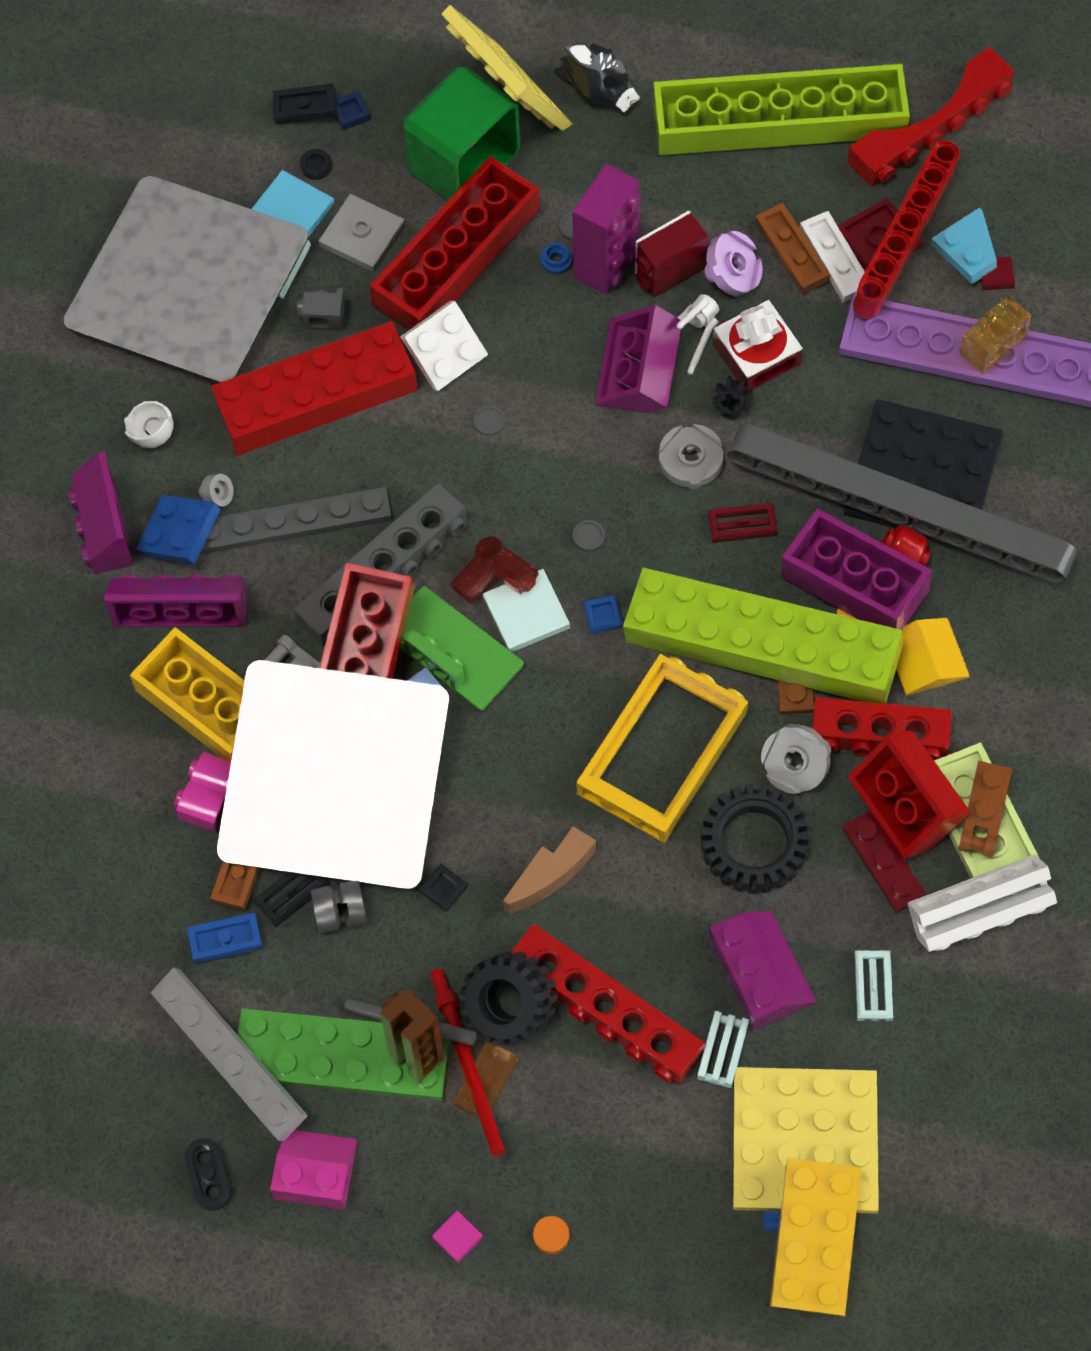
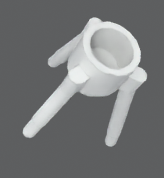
M704 294L700 295L693 304H690L677 317L681 320L677 324L679 329L683 328L688 322L696 328L706 327L687 370V373L690 375L693 374L712 330L719 323L715 318L719 312L718 304L711 297Z

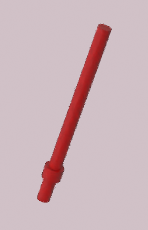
M439 968L431 971L430 976L437 994L435 1002L439 1012L444 1014L447 1024L463 1028L457 1012L459 1004L455 992L450 990L443 969ZM452 1040L492 1157H499L505 1153V1148L470 1046Z

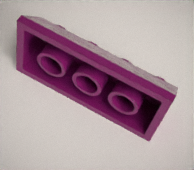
M126 575L121 578L111 579L104 595V602L113 627H246L248 590L245 578H239L235 575H223L220 578H206L201 575H191L187 578H173L168 575H158L154 578H139L134 575Z

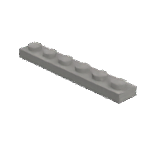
M173 967L151 991V994L274 1137L279 1141H285L308 1115L180 969Z

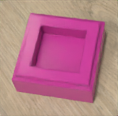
M456 1211L432 1235V1239L459 1263L483 1239V1235L461 1213Z

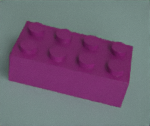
M608 164L604 166L572 211L574 278L607 295L612 286L615 288L619 286L624 277V269L627 264L635 263L636 240L641 236L639 222L642 213L639 212V205L642 200L640 181Z
M816 509L782 556V578L859 620L902 630L930 591L931 569L819 509Z

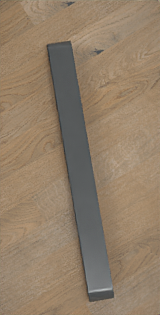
M741 424L727 453L731 461L742 467L894 524L905 525L926 536L1052 583L1061 584L1066 581L1077 554V549L1064 540L755 425Z

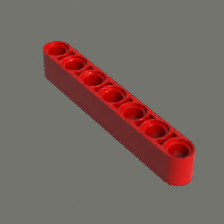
M941 140L933 145L859 281L852 306L855 313L860 317L866 319L873 318L880 313L951 181L960 156L959 147L952 141Z

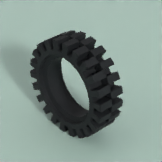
M746 784L745 790L740 791L738 786L731 789L730 795L727 796L724 792L719 796L717 804L714 802L711 804L708 815L705 814L703 820L701 852L704 854L705 864L710 866V872L714 877L718 875L721 878L722 884L727 886L730 883L734 885V890L741 892L742 888L749 889L748 894H756V890L763 889V893L771 892L772 887L777 886L779 889L785 886L787 879L791 881L796 876V871L801 869L806 857L809 833H807V821L802 819L803 811L799 806L796 808L793 806L794 800L789 795L784 799L781 797L782 791L777 788L771 793L768 792V785L761 784L760 790H753V784ZM747 812H760L774 818L782 826L786 835L787 844L784 852L777 860L762 867H750L735 861L727 853L722 839L725 827L733 818Z

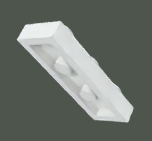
M829 211L800 222L801 231L829 271L830 282L841 301L844 303L851 300L853 294H856L859 281L865 271Z

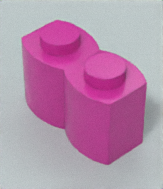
M206 752L201 754L199 760L194 759L188 771L190 781L185 789L181 788L178 791L174 801V808H177L176 812L179 820L215 833L218 832L222 821L231 761Z

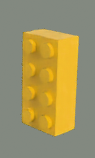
M174 627L130 674L135 691L219 757L232 761L245 680Z
M794 1158L786 1160L770 1307L845 1316L861 1167Z

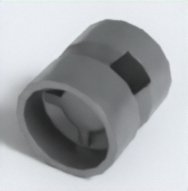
M359 880L340 883L337 890H333L330 886L311 889L319 934L338 930L340 924L343 923L348 928L367 924ZM337 903H347V908L338 910Z

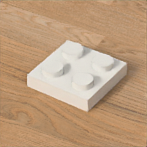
M449 301L400 336L431 387L436 391H439L488 355L455 301Z

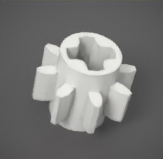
M756 306L740 313L742 322L735 324L740 339H749L750 345H757L773 338L772 329L778 327L774 312H765L764 306Z

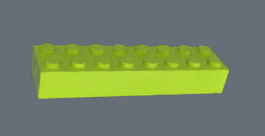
M902 64L654 82L653 105L659 155L858 141L872 130H891L909 125L910 114Z
M642 568L623 625L625 639L628 643L791 684H800L807 688L863 702L885 704L903 648V630L647 568Z

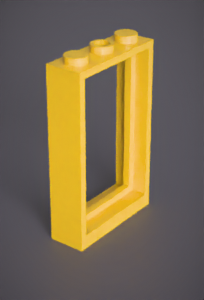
M660 653L576 783L577 795L665 844L746 716L748 701L745 700V697L740 692L717 685L715 680L709 675L702 672L697 674L688 669L678 658H668ZM667 679L727 712V715L667 810L662 814L600 778L663 680Z

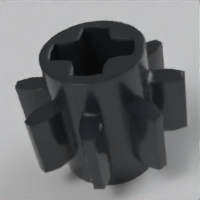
M728 376L725 386L721 383L716 384L714 390L719 395L714 396L712 404L719 405L721 416L725 413L733 414V417L736 419L741 409L749 411L751 403L747 400L752 397L753 390H747L744 385V378L738 381Z

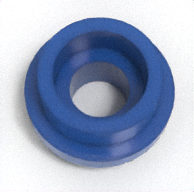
M551 243L541 253V264L550 273H562L572 264L571 251L562 243ZM557 256L560 257L562 260L552 261L551 259Z

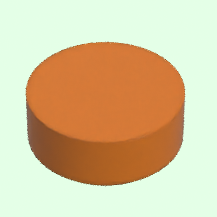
M547 1216L537 1222L534 1227L533 1238L536 1247L541 1252L557 1254L568 1245L570 1237L569 1228L561 1218Z

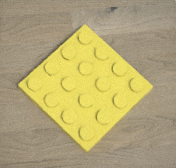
M451 5L444 10L442 15L449 22L446 28L466 45V50L476 60H480L485 65L484 69L504 86L503 89L514 101H518L527 111L530 110L534 116L542 120L550 129L557 126L560 130L564 131L573 124L497 42Z
M737 1067L734 1076L733 1210L780 1211L786 1160L794 1158L861 1167L856 1213L878 1214L877 1071Z

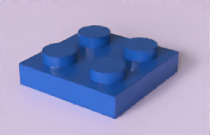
M162 495L137 545L136 551L141 556L195 565L220 512V508L214 502Z

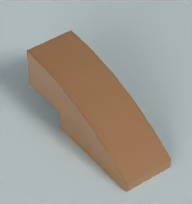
M572 827L554 853L542 846L503 900L504 911L511 915L549 897L567 884L595 854L596 840L577 828Z

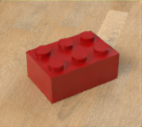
M913 730L887 735L847 776L904 859L931 851L970 813L968 807Z

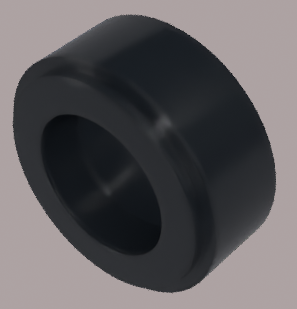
M308 150L300 159L301 171L309 179L320 180L331 172V158L324 150Z

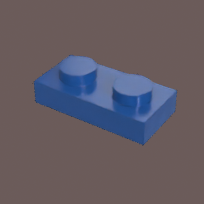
M255 912L187 927L194 964L263 949Z

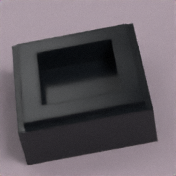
M440 864L420 887L419 892L447 912L467 889L468 883Z

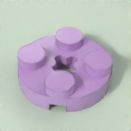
M730 231L714 237L707 249V265L705 266L707 279L715 282L725 293L735 297L756 288L762 278L761 258L756 260L752 250L757 248L751 239L741 232ZM732 258H734V264L736 265L737 269L734 267L732 263Z

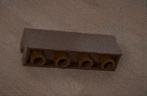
M405 988L400 994L393 993L385 1000L381 1007L380 1015L389 1055L398 1064L406 1059L409 1075L420 1084L444 1060L437 1016L409 989Z

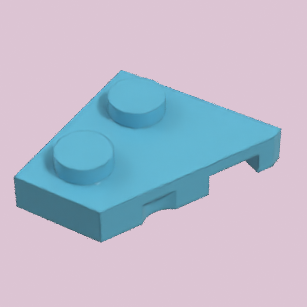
M980 208L932 238V246L971 284L997 268V259L984 214Z

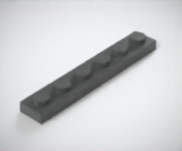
M386 487L219 516L216 518L199 555L391 521L392 517Z

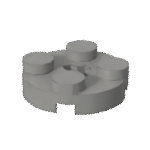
M693 424V427L682 428V426L675 427L663 437L660 443L659 466L663 474L674 484L689 489H698L702 485L713 481L723 467L724 452L721 440L715 432L702 425ZM693 451L698 452L696 461L685 460L684 452L690 454Z
M788 724L774 732L766 740L761 752L762 764L764 763L768 773L766 774L767 778L776 788L787 793L796 794L817 787L825 779L830 768L831 747L812 728L799 724ZM797 751L801 754L804 763H799L794 767L791 765L792 759L788 754L789 752L795 753Z

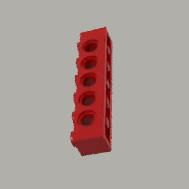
M534 923L512 950L513 954L519 951L527 953L526 959L532 956L539 959L538 967L544 962L554 963L557 966L553 972L547 973L546 977L548 980L554 979L556 986L551 988V992L557 993V1000L568 1007L567 1012L581 1023L587 1020L596 1026V1033L607 1042L612 1043L616 1040L626 1047L624 1052L634 1061L641 1063L644 1060L653 1066L654 1074L664 1082L670 1083L673 1080L680 1085L704 1053L705 1042ZM574 981L581 982L585 986L578 993H572L566 987ZM601 1001H607L613 1005V1009L607 1013H601L595 1009V1005ZM629 1021H636L642 1028L636 1033H629L623 1026ZM657 1041H665L671 1048L665 1053H658L653 1050L652 1045Z

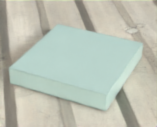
M544 569L482 593L485 604L505 646L511 652L570 629V623Z

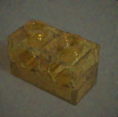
M1007 295L963 334L959 354L979 372L984 374L1028 334L1032 315Z

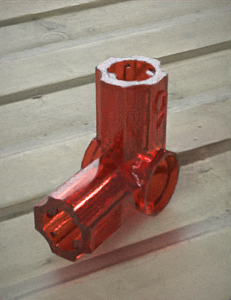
M488 536L478 542L475 547V557L449 584L464 600L472 603L496 578L519 594L529 592L536 585L539 573L535 567L507 549L499 538Z

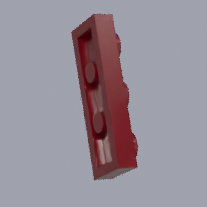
M871 810L843 825L842 830L895 914L908 908V902L926 896L925 891Z

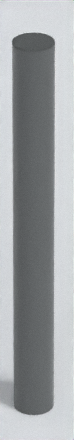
M347 998L345 1001L344 1010L346 1012L382 1021L380 1015L382 1006L352 998ZM438 1022L442 1038L468 1045L475 1043L477 1037L475 1031Z

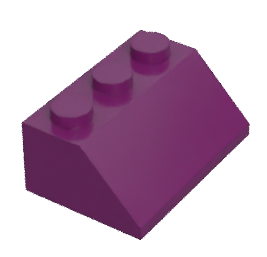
M657 305L611 318L595 401L596 406L649 413L667 408L681 329L677 328L678 322L681 321L679 318Z
M105 451L100 452L71 475L74 488L68 489L72 508L78 507L80 516L74 517L78 536H84L86 545L80 546L85 565L91 564L94 575L133 566L115 482Z
M772 911L741 913L709 927L708 940L746 1018L749 1019V1024L753 1031L817 1003Z

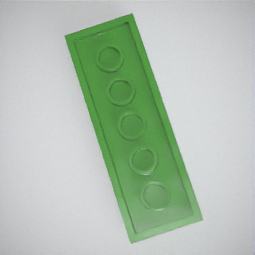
M243 1008L241 1010L238 1036L280 1084L443 1100L450 1039L441 1037L444 1060L419 1084L409 1075L406 1059L398 1064L389 1055L382 1022Z

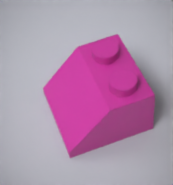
M294 1130L285 1141H282L277 1153L270 1188L274 1200L345 1210L357 1139Z

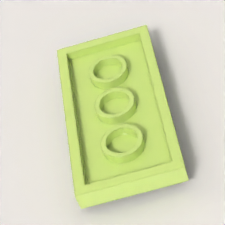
M981 742L935 760V763L967 807L978 761L991 763ZM1006 795L993 858L982 856L983 852L969 849V852L958 850L965 818L948 833L970 879L1032 855H1036L1039 858L1008 795ZM973 831V836L986 838L987 833Z

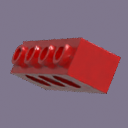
M815 697L812 729L829 743L831 753L837 752L838 749L851 750L853 754L858 756H868L887 736L876 735L872 731L875 728L887 730L888 735L908 730L917 731L923 736L919 740L935 761L948 754L952 710ZM841 725H850L854 728L855 731L851 733L842 732L838 727Z

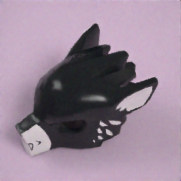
M575 43L564 48L568 55L560 58L562 65L553 72L561 80L572 85L583 100L595 106H612L621 115L640 100V97L628 80L622 60L616 59L611 49H606L595 43L591 44L590 47L585 43Z

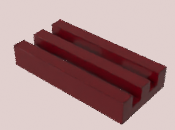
M773 503L708 510L712 543L777 536L778 531ZM768 513L766 518H745L730 522H716V519ZM769 525V526H767V527H758V528H749V529H739V530H730V531H721V532H718L719 530H729V529H738V528H747V527H756V526Z

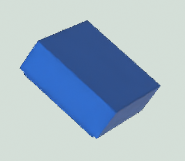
M616 595L583 601L590 635L623 628Z

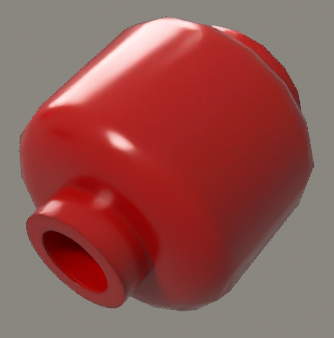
M899 525L895 529L889 528L881 541L882 544L923 566L927 563L931 551L926 549L928 543L926 536L905 525Z

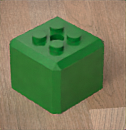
M456 67L403 118L408 171L448 201L490 156L506 165L517 155L520 149L518 103L468 67Z

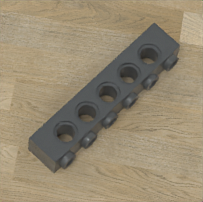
M437 483L347 563L376 569L379 565L388 564L391 567L384 571L411 577L417 571L418 564L426 557H434L441 550L442 543L450 536L456 537L464 530L467 522L466 507L440 483ZM430 522H435L439 524L435 528L425 527V525ZM412 543L415 545L411 549L400 548L403 544ZM345 565L293 609L296 622L323 648L326 644L333 613H329L328 610L335 607Z

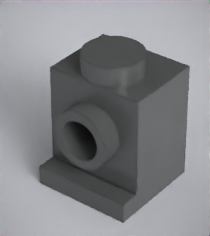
M337 288L336 293H329L324 290L304 292V298H298L297 316L302 317L304 329L342 331L345 311L343 288Z

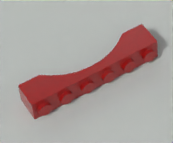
M988 47L966 63L964 77L958 90L951 100L937 113L907 127L891 130H872L849 147L847 163L871 187H874L879 182H888L901 166H910L917 160L922 151L926 148L932 149L933 145L941 141L948 132H957L963 127L966 119L973 114L976 116L982 114L989 106V103L997 97L1002 99L1008 95L1012 89L1015 70L991 47Z

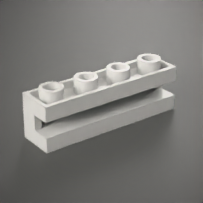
M1032 855L908 902L918 940L929 952L944 950L956 941L964 938H975L980 936L985 930L996 926L1009 925L1015 919L1027 914L1043 912L1048 906L1057 903L1055 892L1047 885L1046 881L1051 879L1048 866L1036 855Z

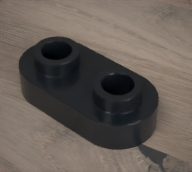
M206 1138L197 1139L190 1143L185 1151V1162L193 1193L202 1208L210 1211L219 1210L228 1203L231 1197V1188L222 1154L214 1141ZM209 1154L211 1156L210 1161L204 1165L199 1164L198 1158L200 1155ZM212 1187L219 1189V1195L215 1198L207 1197V1191Z

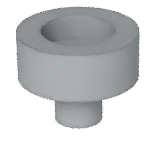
M224 474L206 476L199 488V495L203 501L214 502L218 507L228 505L233 498V484L229 477Z

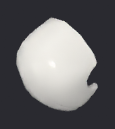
M144 401L140 403L124 419L126 426L125 434L132 442L142 448H156L164 444L170 438L173 431L172 413L167 406L157 401Z

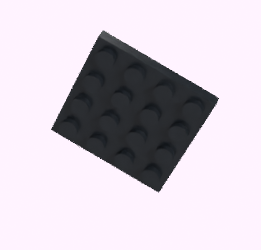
M876 399L858 464L982 510L1003 430ZM845 506V516L892 528L899 526Z

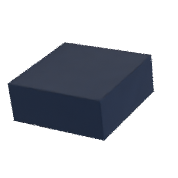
M359 90L336 99V118L342 130L371 120L370 112Z

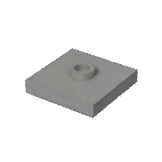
M350 194L319 239V247L374 272L404 227L405 220Z

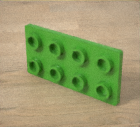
M423 586L412 597L400 650L423 668L426 667L432 675L477 710L484 711L524 667V662L427 587Z

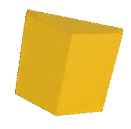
M948 618L916 620L904 626L902 629L903 648L896 671L906 696L970 678Z

